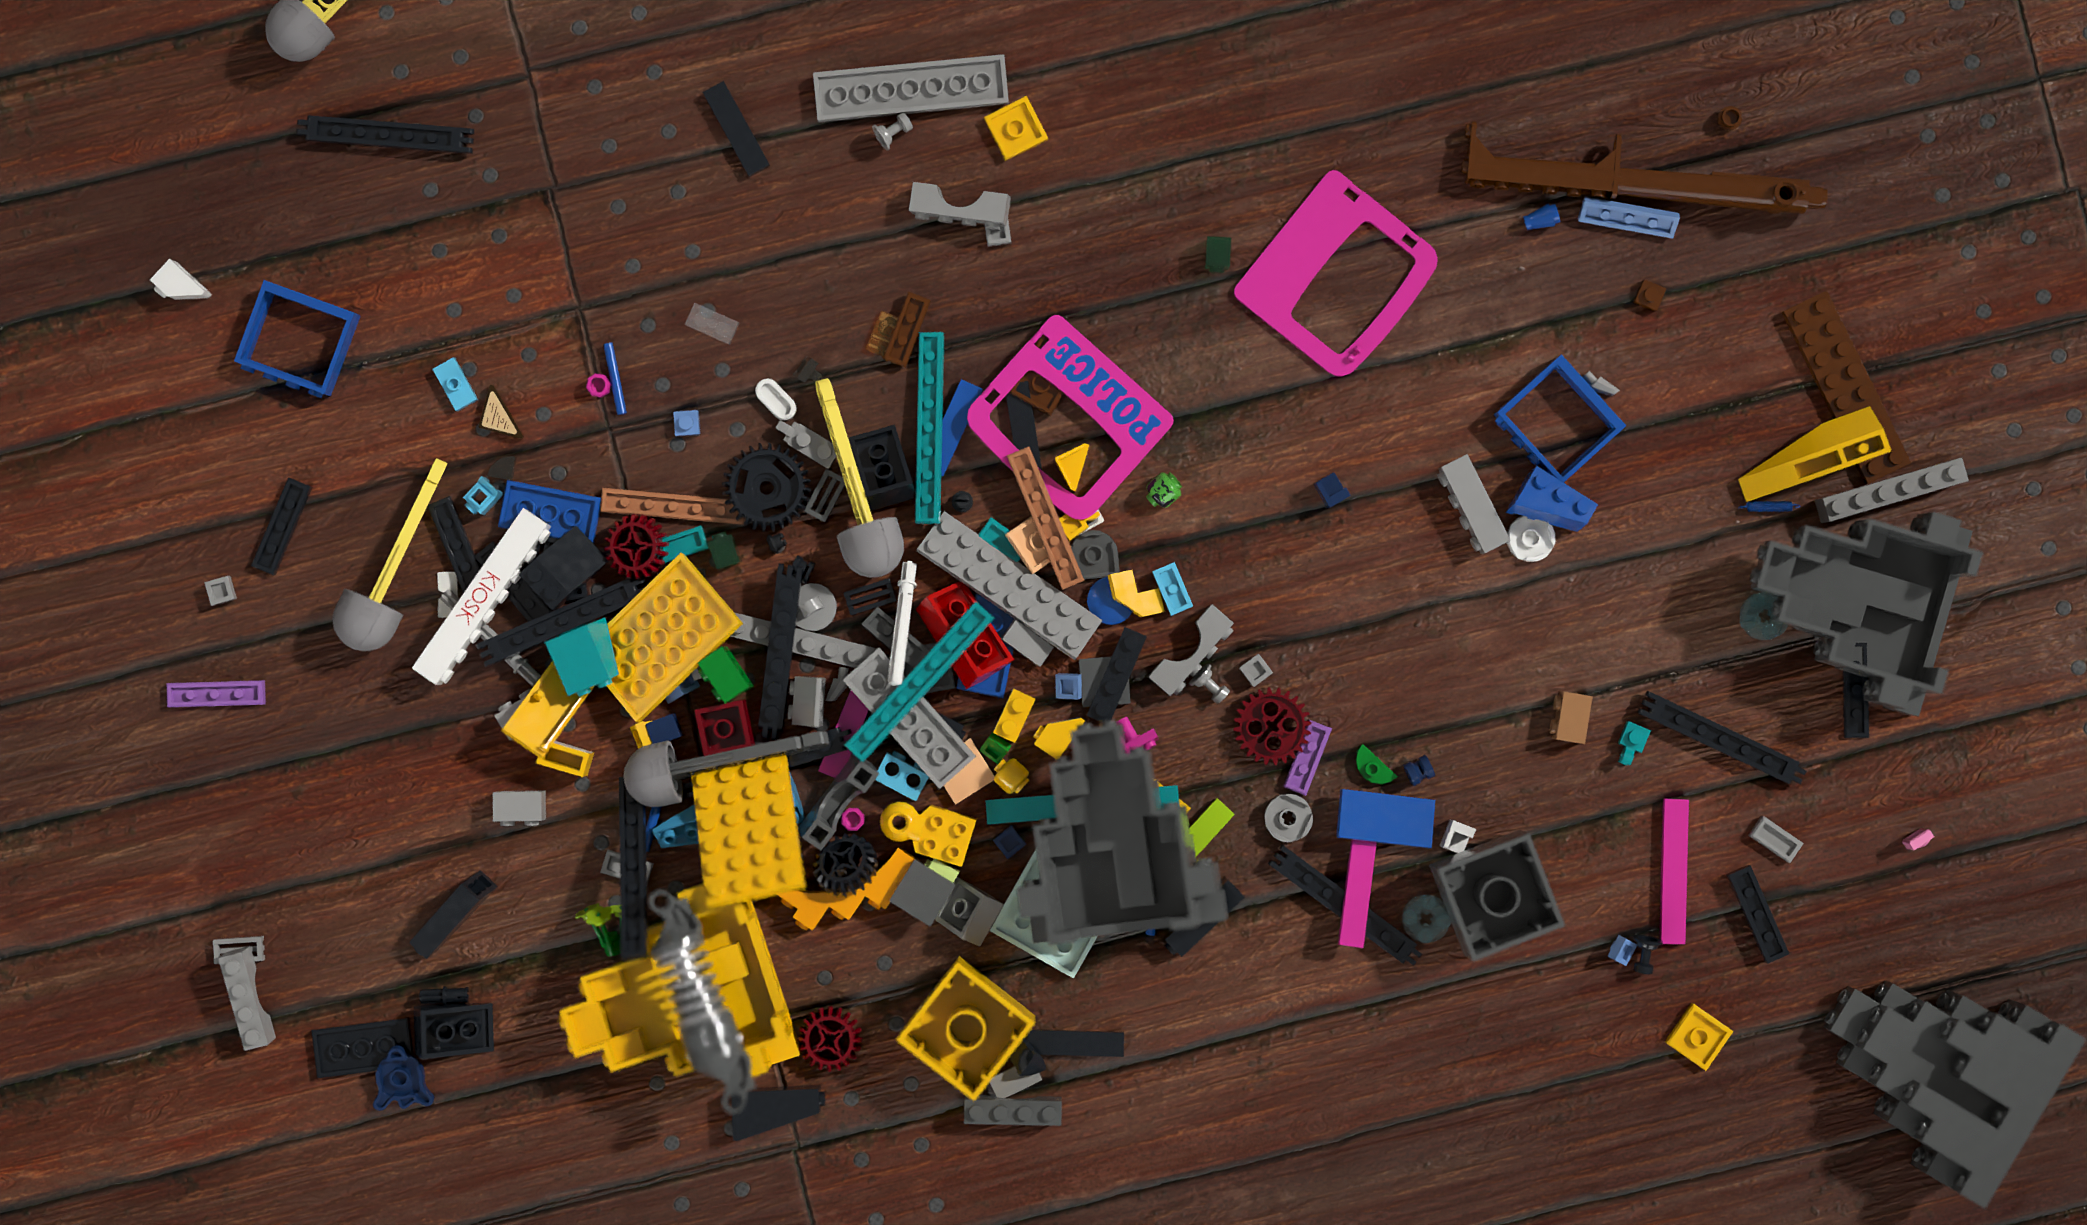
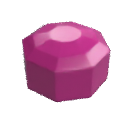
M597 373L588 378L586 385L587 390L592 396L600 398L607 395L611 387L608 378Z
M848 808L841 815V824L848 831H857L864 824V813L859 808Z

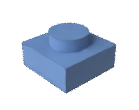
M698 410L673 412L676 437L700 435Z
M1058 673L1055 675L1056 698L1075 700L1082 698L1081 674Z
M1618 935L1610 947L1608 957L1627 966L1637 944Z

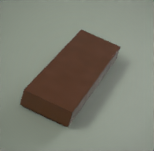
M911 292L907 293L883 360L906 368L929 308L930 299Z

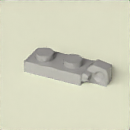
M781 420L779 421L776 429L786 435L783 440L788 445L830 469L836 459V453L831 442L802 424L794 422L790 426Z

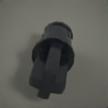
M443 986V989H422L419 993V1000L422 1004L443 1003V1005H447V1003H468L469 994L467 993L469 988H447Z

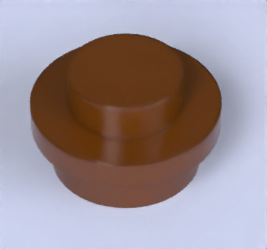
M1734 106L1724 107L1718 114V123L1725 130H1734L1742 122V113Z

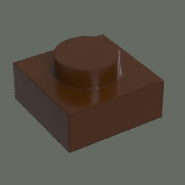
M1644 279L1633 303L1656 312L1666 288Z

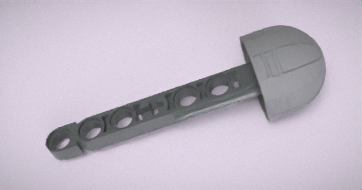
M824 731L814 732L679 762L670 741L646 745L635 751L629 758L624 769L625 786L629 794L637 802L646 806L661 807L680 803L683 800L682 778L691 777L695 772L708 769L711 771V768L718 770V767L730 764L735 766V763L741 765L745 764L748 760H751V762L758 761V758L763 760L764 757L775 754L782 756V753H784L786 756L825 748L829 746L828 733Z

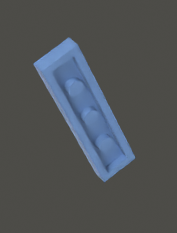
M1584 196L1578 216L1579 222L1667 238L1674 237L1680 219L1679 213L1586 196Z

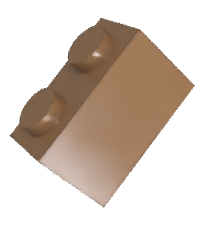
M1559 691V696H1555L1553 709L1556 710L1555 720H1551L1549 728L1552 739L1585 744L1593 696Z

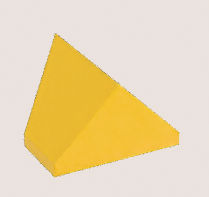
M1084 443L1055 457V463L1072 492H1076L1089 444Z

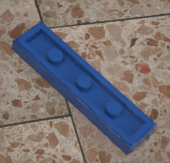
M962 379L942 420V477H944L968 424V410L983 392L982 388Z

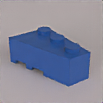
M1536 466L1527 474L1505 513L1526 516L1527 519L1549 522L1550 525L1578 532L1589 522L1598 504Z

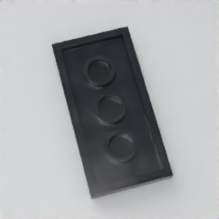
M409 1017L311 1030L317 1078L376 1071L380 1062L388 1055L389 1049L393 1046H401L407 1053L414 1056Z

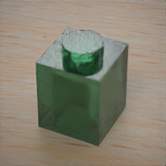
M1207 236L1204 269H1210V273H1224V270H1228L1230 267L1231 238Z
M722 532L712 536L713 541L707 542L717 570H723L742 563L733 535H726V532Z

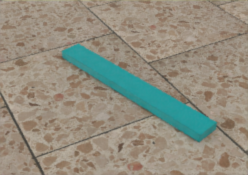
M919 332L916 524H940L944 371L943 332Z
M975 601L844 746L861 762H864L995 618Z
M1178 785L1159 787L1161 804L1179 802ZM1054 795L985 800L987 824L1037 821L1057 817Z

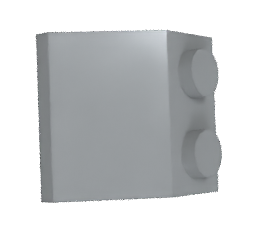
M795 676V681H790V695H794L793 705H789L788 719H792V725L823 726L826 678Z
M956 877L953 882L956 886L935 920L961 939L981 946L1004 904L965 880Z

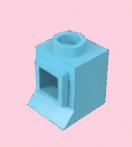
M483 476L463 497L467 501L465 506L475 515L478 512L485 515L504 495L502 491L497 490L489 483L490 480ZM482 491L488 497L479 505L474 498Z

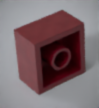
M746 700L695 710L704 756L755 745Z

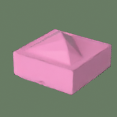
M1920 828L1903 839L1902 843L1906 849L1916 850L1926 846L1934 836L1930 830Z

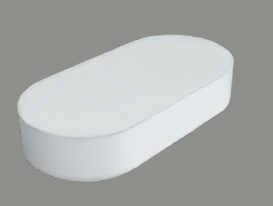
M763 379L757 384L755 389L756 396L776 418L787 421L795 416L797 411L795 402L774 380Z

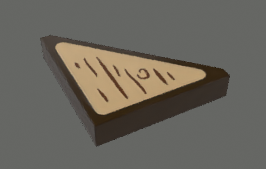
M490 385L479 428L523 439L524 435L500 397L496 387Z

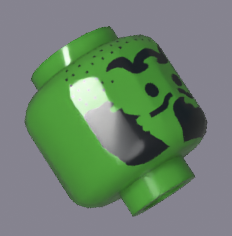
M1161 472L1147 484L1146 489L1149 494L1146 495V498L1154 507L1159 505L1167 508L1181 496L1180 489L1182 485L1172 473L1166 474Z

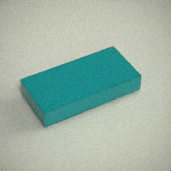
M991 517L978 534L979 537L1013 561L1018 562L1021 558L1005 536L1010 530Z
M702 526L663 538V542H669V546L663 547V551H667L669 554L668 556H661L665 563L673 561L680 553L689 556L709 549Z

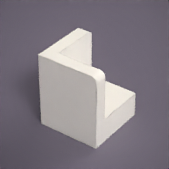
M1450 819L1440 846L1456 853L1463 852L1469 837L1473 838L1476 829Z

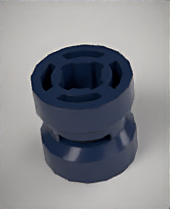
M1426 755L1419 757L1414 763L1408 762L1403 765L1412 786L1420 784L1421 780L1425 778L1431 779L1435 777L1433 767Z

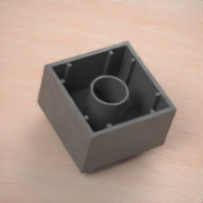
M1517 830L1429 864L1463 954L1472 961L1565 926L1529 833Z

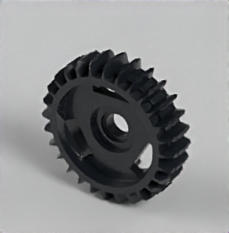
M759 443L757 451L752 446H749V454L741 450V459L736 456L733 457L736 465H727L732 472L724 473V477L729 479V482H722V486L728 488V490L722 492L723 496H730V499L725 501V505H733L729 510L730 514L738 512L736 520L739 521L744 518L745 527L752 522L753 530H756L757 526L761 525L762 532H765L766 526H770L772 532H774L776 524H779L780 528L784 529V521L792 525V516L800 518L797 510H806L805 506L801 503L802 501L809 502L810 500L804 496V493L811 492V488L805 487V485L811 483V480L803 478V476L808 474V470H800L804 465L803 461L795 463L797 454H794L791 458L788 456L790 449L787 448L782 453L780 452L781 447L779 444L775 450H772L771 443H768L767 449H763L761 443ZM776 459L782 461L794 472L795 475L791 479H788L773 465ZM741 470L748 471L743 494L735 493ZM763 482L772 483L774 490L771 494L764 495L760 492L759 488ZM785 504L786 512L763 518L762 511Z

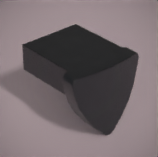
M1026 1037L1022 1039L1008 1057L1016 1067L1019 1076L1034 1075L1046 1069L1043 1058L1035 1051Z

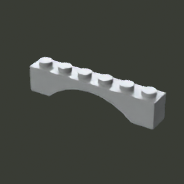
M1958 458L1814 501L1820 521L1825 523L1969 481L1963 459Z

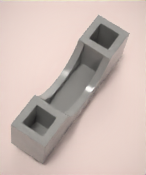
M913 182L909 211L915 214V218L921 220H929V217H938V221L944 223H953V220H961L962 224L967 226H976V223L986 224V228L1000 229V226L1007 227L1011 198L1008 194L983 191L975 203L966 207H954L945 202L941 189L937 185Z
M1213 604L1195 622L1199 631V644L1196 651L1189 658L1182 661L1163 659L1148 676L1169 696L1173 693L1178 695L1186 686L1183 681L1188 675L1194 677L1202 667L1199 664L1204 657L1209 659L1218 649L1215 644L1220 639L1225 641L1234 631L1231 628L1234 623Z
M251 947L228 951L218 959L244 1051L269 1045L276 1036L270 1015L263 1010L257 996L255 986L257 968Z

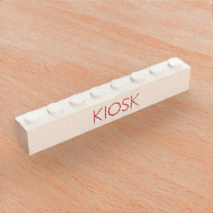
M524 508L521 510L412 669L435 685L446 684L451 679L454 673L452 669L456 663L460 664L468 653L466 649L470 643L474 644L482 633L480 631L484 623L488 624L494 617L495 611L493 610L498 603L502 604L509 595L508 588L512 583L516 584L521 578L519 574L522 572V568L526 563H531L537 554L536 548L540 543L546 542L551 534L549 529L552 526Z

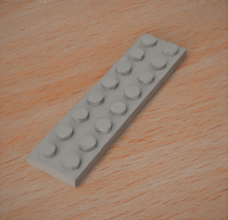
M1004 54L813 73L818 122L899 115L903 112L910 114L1009 104Z
M945 511L940 516V524H935L917 548L918 553L1073 660H1076L1102 622L1096 615L1035 573L1031 574L1025 566L1013 561Z

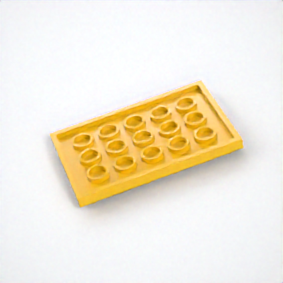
M680 553L607 623L619 675L611 678L613 683L607 685V687L631 717L639 723L699 666V661L713 653L743 624L685 554Z
M782 753V756L780 754L767 756L763 760L758 758V761L754 762L748 760L745 764L741 765L735 763V766H732V764L718 767V770L711 768V771L707 769L691 775L706 904L709 909L806 888L786 754Z

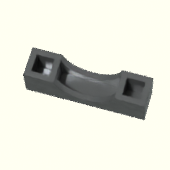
M853 754L797 828L801 837L822 850L836 832L838 820L847 805L857 795L865 793L879 775L876 767L868 760L861 762Z
M965 1095L964 1124L1061 1126L1062 1097L1060 1096L1007 1099L990 1095H979L973 1101Z

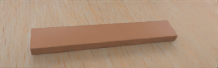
M1028 446L1007 455L1061 589L1063 590L1084 581L1030 447Z
M602 488L600 512L744 525L745 520L744 518L739 521L736 520L738 512L730 514L729 510L733 505H725V501L728 499Z

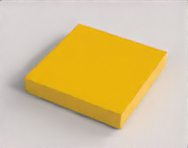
M1027 96L984 117L1005 161L1048 140Z
M1691 1003L1665 1043L1706 1071L1733 1031Z

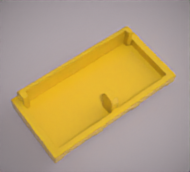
M552 661L501 731L542 759L589 693L578 697L577 693L568 696Z

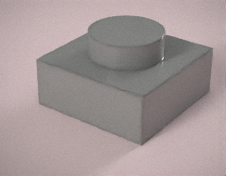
M231 576L204 582L211 606L237 599Z
M1259 654L1239 667L1253 687L1273 673Z

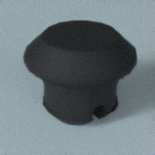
M959 491L952 498V506L958 512H967L973 505V498L968 492Z
M782 533L774 536L768 534L766 538L771 551L776 554L779 552L778 549L787 544L786 540L781 541L784 538Z

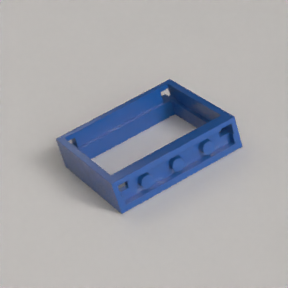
M264 280L234 362L242 364L240 369L253 374L255 370L264 372V378L277 382L278 378L287 380L285 385L297 390L301 386L309 388L308 394L322 398L323 394L331 396L360 315ZM274 295L346 320L322 386L250 360Z
M1562 354L1556 357L1493 414L1497 418L1495 423L1503 431L1507 429L1513 436L1511 438L1512 442L1521 449L1523 447L1529 454L1527 458L1533 465H1539L1544 471L1563 483L1626 427L1625 423ZM1554 369L1609 428L1608 431L1560 474L1506 415L1511 408Z

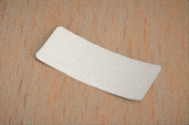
M438 572V590L443 593L451 590L457 596V576L455 572ZM439 598L438 617L447 618L452 610Z

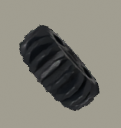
M844 834L843 838L840 839L835 835V841H828L826 843L827 846L820 850L821 854L815 855L816 862L813 863L814 876L818 880L819 886L824 888L828 894L832 892L833 895L838 897L842 893L843 896L847 897L848 893L852 892V894L856 895V890L859 888L865 891V883L872 884L870 877L876 876L875 869L878 868L877 854L873 851V846L863 837L858 838L857 835L853 834L849 838L847 834ZM862 857V862L858 868L857 866L860 863L859 859ZM832 863H834L833 867L831 868L832 871L829 874L830 867Z

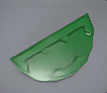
M1364 744L1360 745L1356 753L1357 770L1363 778L1372 783L1384 784L1398 777Z

